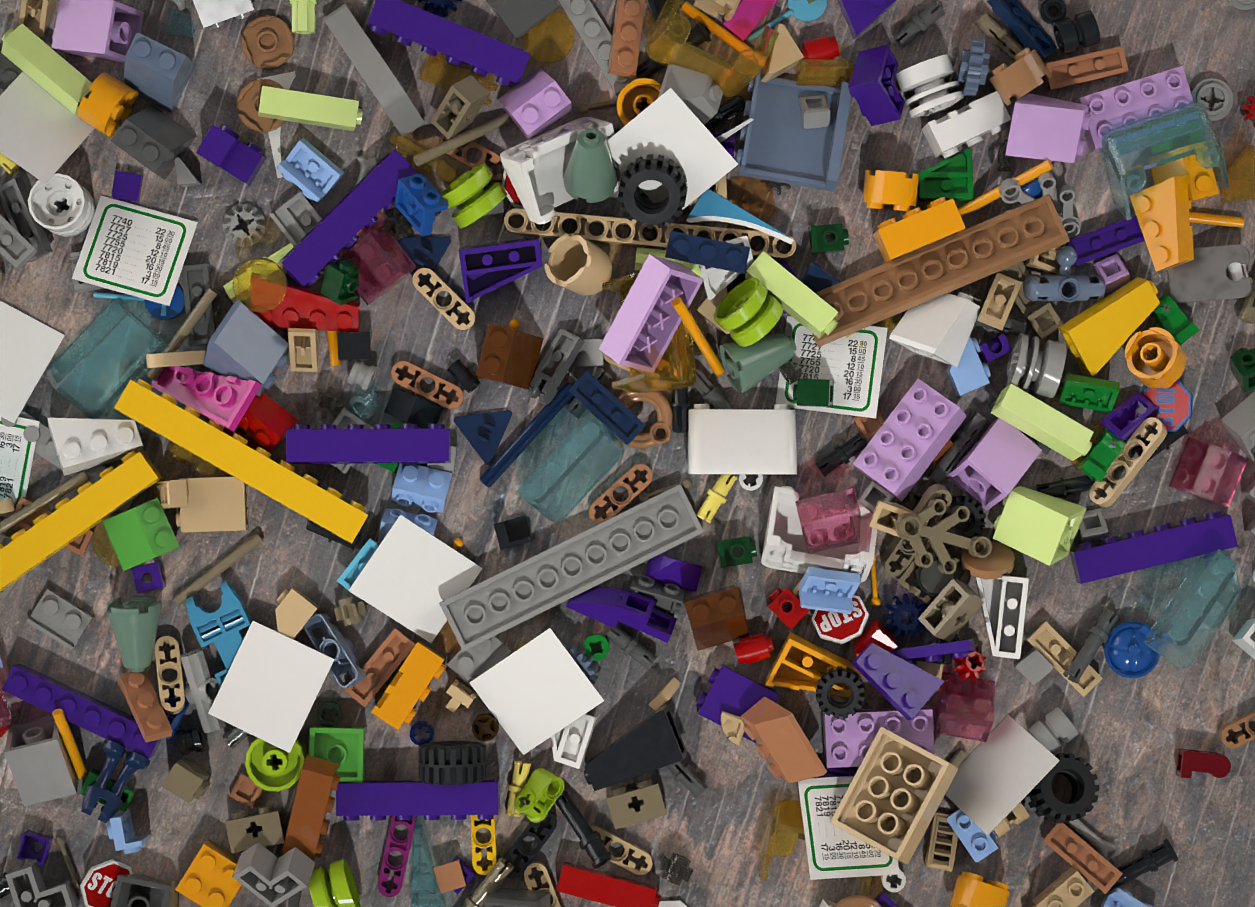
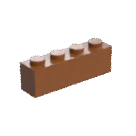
M307 755L301 769L282 855L296 847L313 861L316 857L321 858L325 842L320 841L321 836H326L330 820L326 819L327 813H332L335 803V797H331L332 790L337 791L341 775L336 774L339 763Z

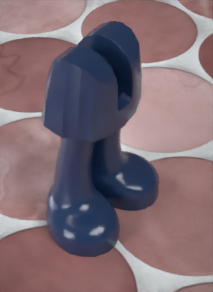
M105 739L102 744V749L106 754L105 763L94 785L88 786L86 789L81 812L90 816L93 809L98 805V799L103 798L106 800V803L102 805L98 820L107 823L122 806L123 802L120 797L131 776L137 770L146 769L150 764V760L136 752L129 751L119 775L108 791L106 789L117 764L126 752V748L116 742Z

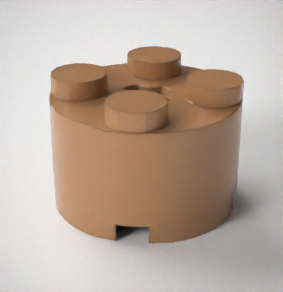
M1029 47L1025 48L1013 56L1014 63L1007 66L1004 62L990 72L993 77L989 80L1006 106L1012 103L1009 99L1012 96L1015 100L1019 99L1042 84L1044 81L1041 77L1045 76L1046 79L1052 77V74L1035 49L1030 51Z

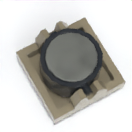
M927 539L924 547L927 552L932 554L933 564L928 568L918 567L913 559L896 582L927 605H930L952 579L964 583L970 571L964 570L961 562L948 552L950 558L955 560L957 568L950 575L941 573L938 569L939 559ZM923 555L921 558L922 564H925L927 558L925 555ZM949 562L945 564V570L947 571L950 568Z

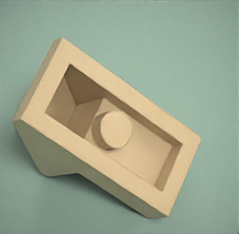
M997 273L977 321L1003 330L1022 282Z

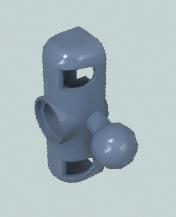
M1063 246L1056 253L1057 262L1060 264L1059 275H1029L1025 278L1024 296L1030 301H1099L1104 297L1106 291L1105 282L1100 276L1070 275L1071 266L1077 260V252L1070 246ZM1037 277L1046 278L1048 283H1039ZM1088 277H1095L1098 282L1090 283ZM1068 282L1069 291L1063 295L1062 287Z
M315 614L305 624V632L318 652L335 659L330 671L340 687L349 688L356 686L364 680L365 671L358 664L359 661L354 654L352 642L342 636L337 626L331 622V617L328 614ZM320 628L325 637L316 639L311 631ZM336 646H337V648H338V653H337V654H336V652H335ZM348 672L353 680L344 683L339 675Z

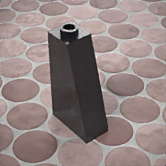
M666 704L660 707L589 760L585 765L584 776L589 785L592 784L594 791L684 760L688 753L669 705Z

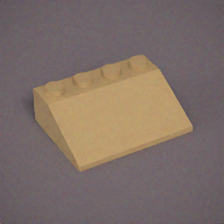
M880 727L830 823L908 865L959 768Z

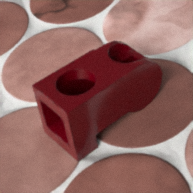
M1178 749L1176 775L1181 778H1192V771L1204 772L1217 778H1223L1231 770L1229 759L1220 753Z

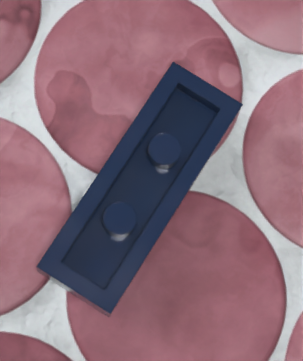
M1017 0L987 1L992 7L993 12L1006 23L1011 33L1018 37L1026 48L1029 47L1030 51L1035 49L1042 60L1057 48Z
M670 230L665 258L745 274L750 247Z
M585 371L567 390L626 445L646 426L588 371Z

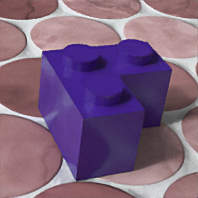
M888 44L859 51L856 63L853 66L851 81L848 84L850 95L855 98L860 106L862 115L866 116L871 126L900 120L905 103L894 83L899 64Z
M223 124L220 128L212 125L196 153L250 186L266 160L261 155L263 149L251 142H248L247 145L241 143L238 140L239 135Z

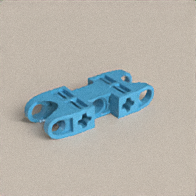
M227 580L219 584L223 595H221V606L215 612L206 610L203 605L199 606L194 596L186 599L190 623L201 647L214 642L226 667L225 670L214 674L220 687L245 638L242 629L252 623L243 600ZM242 615L241 618L226 624V621ZM219 625L220 628L204 635L203 632Z

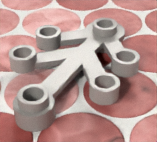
M1045 172L1038 178L1042 189V197L1049 194L1054 204L1056 180L1052 173ZM1006 179L999 187V193L1005 203L1011 204L1018 201L1024 205L1036 200L1022 191L1019 182L1016 180ZM1066 184L1059 187L1057 191L1062 202V215L1059 213L1058 215L1068 234L1069 240L1079 235L1081 221L1076 215H1073V200L1075 199L1073 187ZM1070 192L1068 195L1063 196L1064 193Z

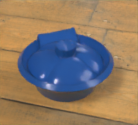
M1122 623L1115 627L1108 635V640L1104 647L1105 658L1110 668L1117 674L1126 678H1139L1151 672L1157 665L1161 654L1160 644L1163 641L1148 623Z

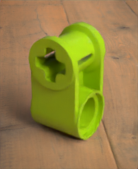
M544 768L536 769L521 792L516 796L514 800L515 809L520 813H525L531 822H541L547 816L557 798L562 794L565 786L564 781ZM523 800L529 803V805L527 806L525 803H523ZM534 808H538L540 810V813H538Z

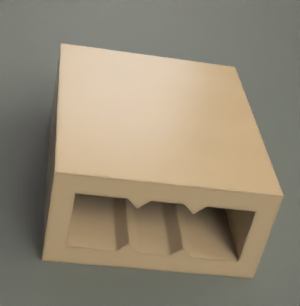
M235 477L179 478V480L187 481L188 507H180V511H176V525L181 527V532L249 530L247 484Z

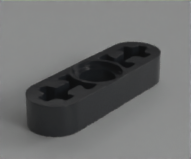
M549 810L547 815L551 817L550 824L552 826L550 828L545 826L540 834L545 835L543 839L536 832L529 830L531 827L537 830L540 822L533 823L530 821L504 856V859H506L505 865L508 860L513 862L518 856V853L513 852L516 848L522 855L529 857L527 861L522 857L518 863L520 870H512L507 877H520L556 829L557 817L551 810ZM527 836L535 838L537 847L532 851L524 850L521 845L523 838Z

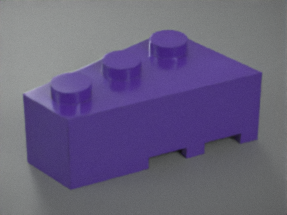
M837 0L853 40L896 2V0Z
M539 237L459 248L466 304L543 266Z

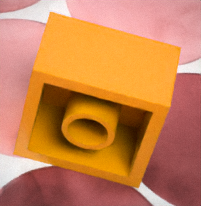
M207 840L175 890L201 907H230L243 886L232 877L239 858L212 841Z

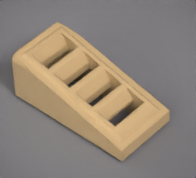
M170 480L153 484V498L159 499L163 509L188 507L187 481Z
M935 812L924 865L952 872L958 836L953 829L938 826L939 821L948 823L946 818L950 814ZM937 832L951 835V838H939L937 837ZM935 844L948 845L949 848L948 850L935 848ZM934 854L946 856L947 859L946 861L933 859Z

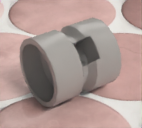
M1055 707L1045 715L1046 720L1044 722L1037 721L1027 729L1052 754L1061 748L1060 743L1062 741L1068 743L1079 734L1074 725L1058 707Z

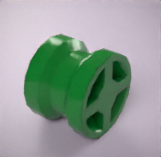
M599 633L589 635L583 643V649L586 650L585 656L587 658L593 656V661L603 660L609 653L608 639Z

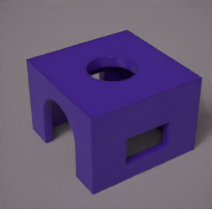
M1004 333L979 345L981 351L979 353L986 363L1012 351Z
M160 561L131 568L137 594L166 587ZM146 572L150 573L153 577L150 583H145L142 579L143 574Z
M27 830L23 834L17 859L37 861L36 864L43 866L47 863L54 837ZM40 842L42 845L41 851L35 852L32 849V844Z

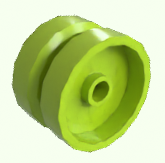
M485 163L479 164L462 174L440 193L448 202V209L458 206L454 210L452 218L460 229L484 216L507 195L499 182L487 185L492 179L493 174Z
M754 277L746 279L735 286L721 300L714 313V320L724 330H730L731 338L742 347L756 343L769 333L777 324L784 309L782 303L774 295L767 294V288L758 278Z
M299 736L290 753L257 738L251 743L246 753L245 766L248 776L256 786L266 791L279 792L290 788L299 780L302 766L309 754L305 743ZM274 755L277 756V759H282L283 762L280 764L275 763L273 760Z
M344 858L330 863L329 875L322 866L313 868L308 886L314 907H361L352 872Z

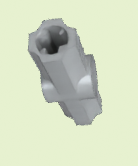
M197 649L180 655L188 681L185 686V697L189 703L195 704L203 732L210 733L226 726L224 721L208 714L220 686L217 680L210 676L203 650Z

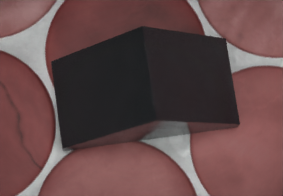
M394 388L384 413L407 423L417 424L419 428L428 429V424L438 423L444 408Z

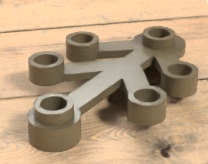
M932 499L928 503V507L916 515L904 513L898 517L895 523L897 535L903 540H909L916 554L914 560L918 567L928 568L933 564V556L926 551L920 536L928 538L939 559L938 569L943 574H953L957 568L955 560L950 558L943 543L968 549L969 553L977 558H985L991 553L992 543L987 537L974 536L970 539L945 532L959 522H965L969 519L970 511L966 506H955L949 516L932 527L922 525L933 516L942 515L946 511L947 506L944 500ZM938 502L940 509L936 512L934 507ZM960 509L963 511V516L961 518L958 517V512ZM906 522L910 524L908 531L905 530ZM977 542L980 545L978 551L975 550V545ZM923 555H925L927 558L925 564H922L921 558ZM949 562L950 568L946 571L945 564Z

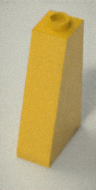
M1136 277L1058 327L1082 373L1090 376L1097 374L1160 304L1156 296L1158 290L1152 281Z

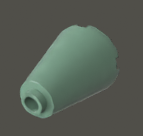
M586 129L580 132L564 174V186L566 192L576 200L579 197L587 199L586 202L588 203L600 202L609 198L614 193L618 181L604 134L596 129Z
M785 333L766 335L756 343L746 347L739 346L735 341L726 342L719 346V356L722 366H727L730 373L727 375L729 382L735 391L741 394L750 390L793 358L796 344L792 336H787Z
M129 596V600L121 602V598H116L107 603L108 615L124 667L129 668L130 672H143L146 670V667L151 665L162 607L161 600L157 601L156 597Z

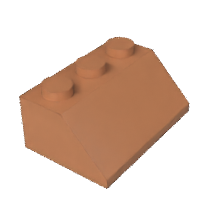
M764 696L740 716L746 725L743 728L752 740L756 741L758 745L755 747L757 752L763 759H767L770 764L767 768L776 779L782 778L790 784L823 776L827 773L792 712Z

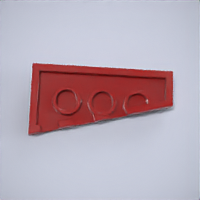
M252 272L251 311L269 327L359 332V303L352 301L340 306L324 295L311 292L312 289L302 286L298 288L285 284V281L279 279L271 280L261 277L262 274Z

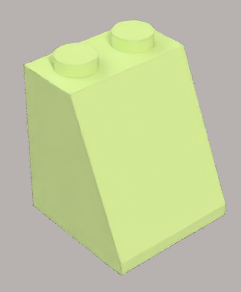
M1019 486L1012 489L1009 495L1003 499L1002 505L1005 507L1002 515L1000 514L995 520L993 539L1050 566L1069 555L1087 508Z

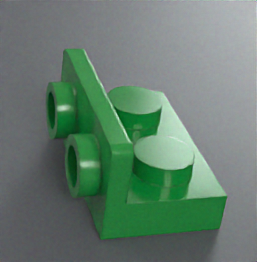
M1066 373L1064 382H1061L1059 385V404L1110 413L1113 410L1120 390L1119 382Z

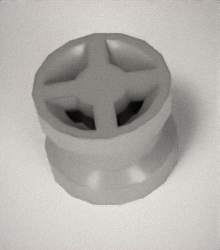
M356 360L347 383L351 385L358 384L362 390L368 391L378 367L373 365L367 366L364 365L362 360Z

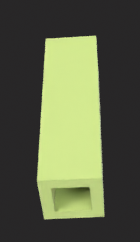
M22 23L15 30L13 28L9 29L2 37L1 53L75 115L83 96L88 98L91 90L88 88L92 82Z
M262 86L258 117L354 131L356 124L361 125L363 109L358 108L359 101Z
M764 251L746 270L745 279L758 278L767 288V294L774 295L782 303L783 310L819 339L824 333L829 335L838 325L836 321L838 311Z
M1013 384L1008 385L1000 392L991 411V414L1072 461L1080 456H1085L1092 446L1090 439L1094 433L1093 431Z

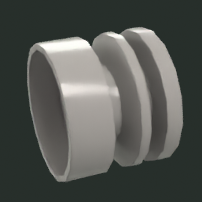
M1021 333L1010 352L1007 364L1006 385L1013 384L1017 386L1020 379L1019 388L1026 391L1030 382L1033 381L1034 394L1053 398L1062 377L1067 346L1064 343L1047 340L1043 349L1039 350V337L1034 336L1028 346V335Z

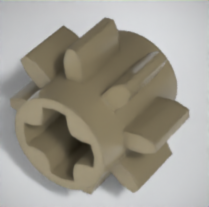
M357 596L338 600L339 607L334 608L336 621L343 620L344 626L364 621L362 614L368 613L365 601L359 602Z

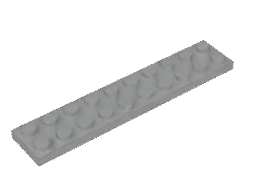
M681 484L439 604L462 651H465L704 531Z

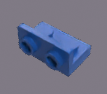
M423 174L412 175L398 180L394 205L421 236L431 234L435 212L447 210L448 202Z

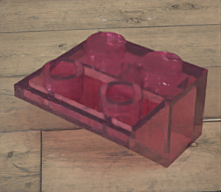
M385 225L369 232L336 261L350 260L355 263L356 267L361 269L356 291L367 305L400 283L417 268Z
M1188 437L1169 487L1228 509L1248 459L1234 451Z
M855 487L795 501L807 554L860 542L861 512L857 502Z
M942 672L941 680L944 682L938 691L934 716V733L987 742L994 723L995 681L980 678L971 680L970 677L961 680V675Z

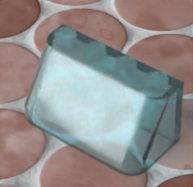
M116 298L50 365L47 377L55 390L87 417L98 419L108 413L110 406L117 398H120L130 379L135 381L146 373V355L162 353L169 344L122 298Z
M589 412L516 492L552 522L562 521L621 459L624 453L623 444L603 423Z
M1220 549L1201 556L1143 642L1178 668L1184 669L1193 666L1241 596V586L1234 561Z

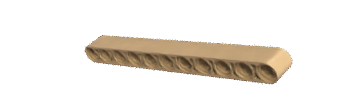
M511 209L504 218V224L510 233L524 236L558 239L568 234L562 229L563 223L567 220H574L578 228L574 233L568 235H580L590 242L666 249L670 230H680L685 234L694 236L705 232L711 239L723 241L726 235H733L736 238L747 235L749 242L752 238L758 237L763 240L764 248L757 252L751 249L752 256L757 258L764 251L773 259L784 260L791 257L796 250L794 238L785 234L793 239L792 244H790L791 249L787 254L779 253L776 249V244L780 239L761 231L677 223L669 224L665 222V226L662 228H658V225L654 224L653 228L657 231L658 236L654 241H646L642 236V232L647 228V224L642 223L641 227L637 226V220L635 219L630 221L624 218L556 212L551 217L550 228L546 231H540L536 228V223L529 220L524 209ZM513 215H521L524 218V224L518 229L512 228L509 225L510 218ZM594 222H599L604 226V232L600 236H593L589 232V226ZM620 225H627L631 230V235L626 239H621L616 235V228Z

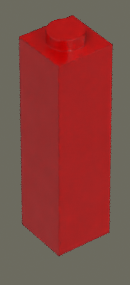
M564 862L556 890L614 907H658L661 898L660 894H656L658 886L569 862Z

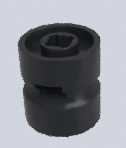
M1090 10L1076 14L1073 20L1067 17L1053 22L1055 40L1063 55L1078 51L1079 45L1087 48L1100 43L1099 27Z

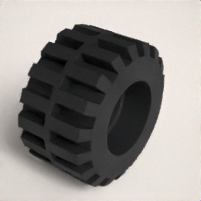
M650 154L644 160L642 156L637 158L635 163L631 162L627 166V170L624 171L618 189V202H621L620 208L622 212H627V219L630 221L633 219L637 220V226L641 227L642 223L647 224V229H653L654 224H657L658 228H662L665 226V222L671 224L674 222L675 216L679 217L682 213L688 186H686V176H682L683 170L681 167L674 166L675 161L669 159L666 162L662 155H659L658 159H653V154ZM655 180L667 188L669 196L661 202L651 203L639 195L637 187L644 181Z
M440 741L425 743L418 747L419 780L426 784L464 785L479 783L486 779V745L472 741Z
M1059 753L1054 756L1060 761L1025 797H1030L1031 802L1028 805L1030 808L1035 807L1037 809L1035 814L1038 817L1044 816V820L1047 822L1066 823L1086 816V813L1094 808L1092 803L1098 800L1099 796L1094 794L1099 791V785H1095L1094 780L1098 779L1097 775L1090 772L1093 767L1090 764H1083L1085 759L1082 757L1075 758V754L1071 753L1065 755L1064 753ZM1056 773L1064 775L1071 783L1072 796L1067 804L1056 799L1052 792L1051 783Z

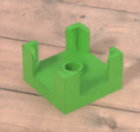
M313 724L310 727L309 755L339 763L336 774L341 775L340 782L363 783L366 775L364 741L366 740L367 726L326 727V725Z

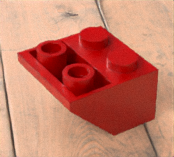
M262 392L260 397L255 395L235 431L233 432L224 427L222 432L231 437L236 433L248 440L246 444L248 447L254 450L260 447L273 454L286 438V429H292L298 420Z

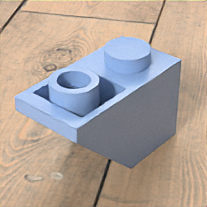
M969 336L958 366L949 365L946 371L956 396H961L990 383L988 377H991V373L986 362L981 363L977 353L981 351L975 337L971 338Z

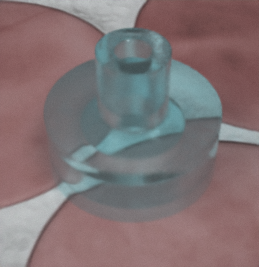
M358 391L350 399L352 410L362 418H370L378 409L376 402L377 394L373 391L368 393Z

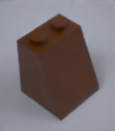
M489 323L476 376L481 379L527 390L535 376L534 373L543 338Z
M735 585L683 599L697 651L749 636L744 610Z

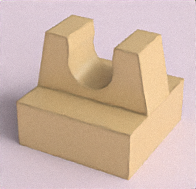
M456 678L446 691L452 697L446 708L455 713L460 704L468 708L477 696V693Z

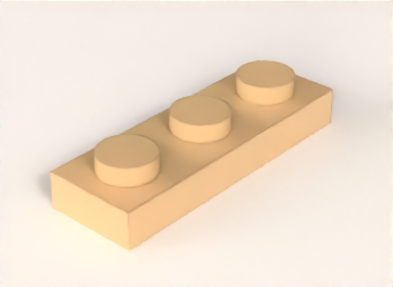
M1046 621L1026 638L1082 697H1085L1103 679L1090 665H1088L1078 683L1068 680V677L1063 675L1077 652Z

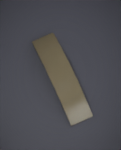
M1023 262L996 272L1022 282L1014 303L1040 339H1043L1063 325L1050 302L1030 301L1025 298L1024 282L1030 273Z

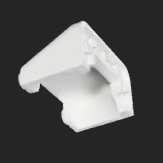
M593 117L579 118L511 147L500 154L502 165L530 221L536 224L548 223L556 213L555 207L574 199L566 192L564 174L578 135L583 130L596 129L604 134L607 141L615 135L612 123ZM611 156L618 180L617 186L614 189V192L619 189L624 170Z
M694 404V409H688V474H797L796 411L790 410L789 404H774V410L710 409V404Z
M775 486L772 494L761 563L769 568L805 574L808 567L847 571L860 574V581L864 582L867 580L874 561L878 529L869 526L873 513L859 503L853 504L850 510L800 501L799 494L794 488L790 486Z

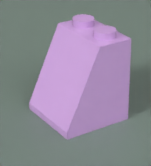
M59 0L51 48L67 54L125 63V55L136 33L141 34L144 12L114 0Z
M538 68L497 99L527 140L541 135L572 111V104L556 81L541 68Z
M1031 93L1025 94L1014 105L1005 155L1075 163L1080 156H1084L1087 141L1083 139L1085 130H1089L1092 121V114H1088L1090 106Z
M997 418L960 459L947 478L969 497L975 499L983 509L988 511L1009 495L1042 449L1036 445L1032 438L1025 436L1014 426Z

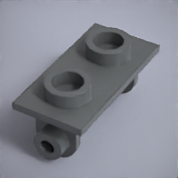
M634 575L630 587V592L650 599H658L655 606L657 609L670 613L680 611L685 590L680 589L675 584H663L654 581L648 576L639 577Z

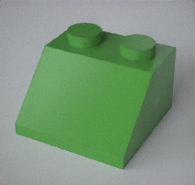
M158 498L102 521V525L123 571L179 547Z

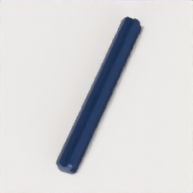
M570 383L564 384L553 398V401L549 405L544 406L482 474L480 481L486 487H491L570 401L573 397L567 391L572 386Z

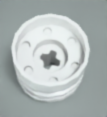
M948 54L923 61L896 74L895 77L901 92L914 90L915 93L914 96L905 101L906 106L919 103L918 107L909 111L911 118L928 117L951 108L956 102L964 98L962 91L949 93L950 90L959 86L958 81L945 82L944 80L945 77L954 72Z
M56 173L46 184L38 180L29 194V211L34 220L55 235L64 237L78 235L86 230L92 222L95 213L94 199L85 187L68 175ZM61 205H68L70 207L68 211L60 209Z

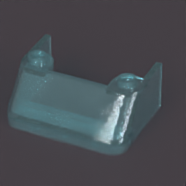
M1189 103L1110 129L1102 138V149L1112 201L1126 220L1132 219L1128 196L1139 192L1145 186V170L1195 154L1196 161L1201 167L1206 169L1213 168L1215 178L1223 188L1229 187L1223 149L1206 110L1198 103Z

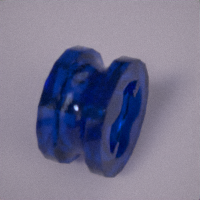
M426 721L416 722L410 729V739L418 746L430 743L434 736L432 725ZM423 726L428 729L426 733H429L428 739L423 737L421 740H418L415 737L418 734H414L415 729H421Z

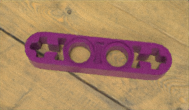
M413 815L412 823L407 820H397V816H392L378 879V890L383 896L394 897L402 888L418 815ZM397 825H405L409 829V836L407 838L398 839L395 836L394 829ZM392 851H399L403 855V862L400 865H392L389 862L388 855ZM385 867L392 871H401V875L395 873L393 882L397 884V887H393L391 891H387V886L383 885V881H387L390 876V872H385Z

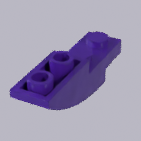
M594 586L570 598L566 604L567 608L615 628L619 621L668 643L677 618L654 609L656 600L611 587Z

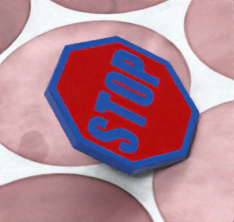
M1179 379L1167 389L1147 386L1141 392L1144 397L1157 407V410L1151 417L1159 419L1166 426L1167 432H1177L1192 417L1193 394ZM1151 427L1153 431L1158 432L1156 428Z

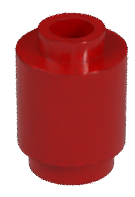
M828 35L802 41V47L799 48L804 56L801 62L802 64L807 63L809 68L834 61L835 57L840 56L835 36L828 37Z
M763 632L741 638L739 642L733 644L739 664L746 662V665L771 658L770 652L774 651L770 635L765 637Z

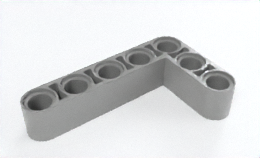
M346 4L323 18L324 22L401 136L404 138L425 124L412 101Z

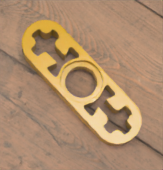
M470 815L473 868L480 875H488L497 863L495 815L494 819H491V824L479 823L475 825V820L480 821L478 815ZM481 828L488 829L491 832L490 841L486 843L479 842L476 838V832ZM492 846L493 851L487 850V859L492 860L493 863L489 864L487 869H483V866L477 863V861L482 859V850L476 851V847L488 848Z

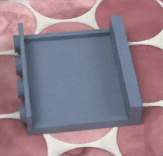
M757 67L756 75L750 76L747 92H752L751 101L746 100L743 116L754 120L741 128L739 140L744 141L743 149H738L736 162L740 165L739 175L835 192L839 178L851 99L848 89L849 83L842 82L840 89L776 77L765 83L761 81L762 67ZM825 95L831 110L830 125L828 127L804 129L799 98Z

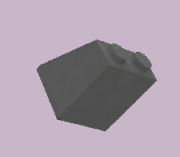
M151 105L127 118L110 141L165 180L175 167V158H181L196 136L154 105Z

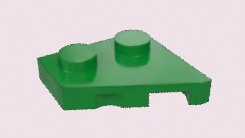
M968 148L957 156L947 158L938 165L919 172V201H934L945 197L946 201L954 199V201H972V148Z

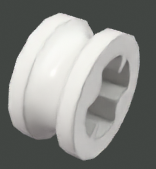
M739 474L738 481L742 488L753 491L761 486L763 476L762 474H757L756 484L751 487L750 483L746 485L743 481L746 478L745 474Z
M899 869L900 874H896L901 879L899 884L895 883L896 887H890V882L886 881L888 875H882L881 883L883 887L890 892L902 890L906 883L904 873Z

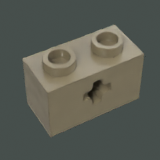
M470 75L451 86L430 122L444 136L451 139L469 128L490 92Z
M952 579L918 619L935 637L950 642L982 606L984 601L967 584Z
M183 757L175 763L161 786L187 803H190L194 798L199 800L205 794L211 784L207 781L211 774Z
M649 778L636 782L637 787L626 789V786H620L610 790L611 794L606 795L615 830L667 815L658 781L652 782V779ZM633 796H637L638 800L643 799L638 809H635L634 805H628V803L632 802Z
M274 805L260 807L257 813L248 814L247 810L231 813L232 818H228L225 821L231 853L245 851L258 842L264 847L285 842L286 829L282 809H274ZM254 822H256L257 826L262 825V829L258 834H256L255 830H250Z

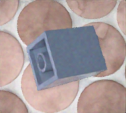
M137 32L125 55L124 83L138 91V97L173 113L196 65L186 55Z
M236 300L209 339L203 365L225 377L232 376L241 380L257 381L261 384V387L256 395L260 397L265 388L270 390L277 378L274 374L277 369L283 370L290 358L287 355L289 343L243 303Z

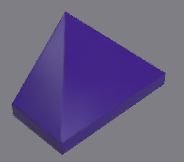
M1137 390L1101 420V424L1120 440H1129L1140 424L1155 413L1157 407Z
M657 555L649 559L645 576L659 583H671L680 588L696 592L703 566Z

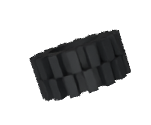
M952 496V502L940 521L949 516L952 509L958 505L966 506L969 509L971 521L966 529L957 530L951 527L945 532L970 539L981 535L982 529L986 524L984 522L986 515L983 513V507L969 496Z
M837 666V669L834 670L832 667L828 669L827 673L824 672L821 675V679H818L816 687V700L819 703L820 709L824 710L828 716L830 714L834 715L836 719H839V716H843V719H845L850 714L852 716L855 715L856 710L861 709L862 703L865 700L864 684L862 679L859 678V674L853 673L848 667L842 669V666ZM837 683L846 684L851 690L850 697L844 702L834 701L829 693L833 685Z

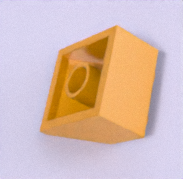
M1206 142L1148 158L1154 185L1176 176L1190 175L1188 200H1191V202L1219 194Z

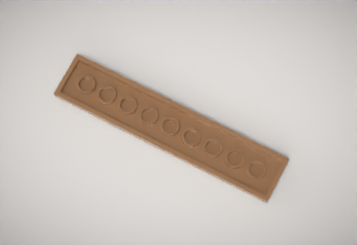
M1049 194L816 292L819 297L838 311L836 319L838 325L829 335L824 333L819 339L813 334L817 346H823L1070 242Z

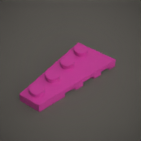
M180 366L165 367L156 381H153L151 384L160 393L168 394L176 399L177 402L196 410L203 416L233 432L261 387V384L257 381H246L232 376L225 377L206 371L199 372Z

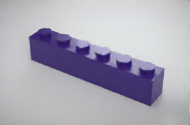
M375 0L367 24L371 25L370 31L382 36H386L387 32L396 35L395 41L410 47L412 42L422 46V52L436 57L437 52L447 56V62L461 67L462 63L472 66L471 72L486 77L487 73L497 76L496 82L511 87L512 83L519 84L530 57V53L400 0Z
M396 149L391 150L278 264L300 286H305L306 284L311 286L320 278L321 274L319 271L325 265L328 266L339 259L340 255L338 252L344 246L349 248L359 239L357 233L363 227L368 229L378 220L376 214L382 208L386 211L395 203L394 196L396 195L398 180L416 175L418 172Z
M323 424L321 429H310V425H294V429H286V462L289 464L451 463V430L445 428V424H428V429H418L417 424H402L401 429H391L390 424H375L374 429H364L362 424H349L348 429H337V425Z
M1221 511L1205 514L1206 519L1196 521L1195 517L1179 520L1180 525L1170 527V524L1166 523L1154 526L1153 532L1145 534L1144 530L1141 529L1128 532V538L1118 540L1117 536H1111L1101 539L1102 544L1092 546L1091 542L1075 545L1076 550L1069 553L1076 582L1080 584L1237 547L1238 544L1231 515H1222Z
M21 663L13 665L2 688V691L47 712L52 713L56 709H62L67 721L105 739L116 742L148 759L155 755L162 740L159 739L145 743L134 716Z
M420 780L364 781L363 783L339 782L336 791V816H343L345 821L359 820V816H370V820L374 821L386 820V816H397V820H413V815H424V820H439L440 815H451V820H465L467 815H478L479 820L494 819V815L500 813V780H483L479 783L464 785L426 784Z

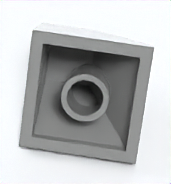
M670 64L667 67L658 98L672 88L705 125L717 114L724 92L709 75Z

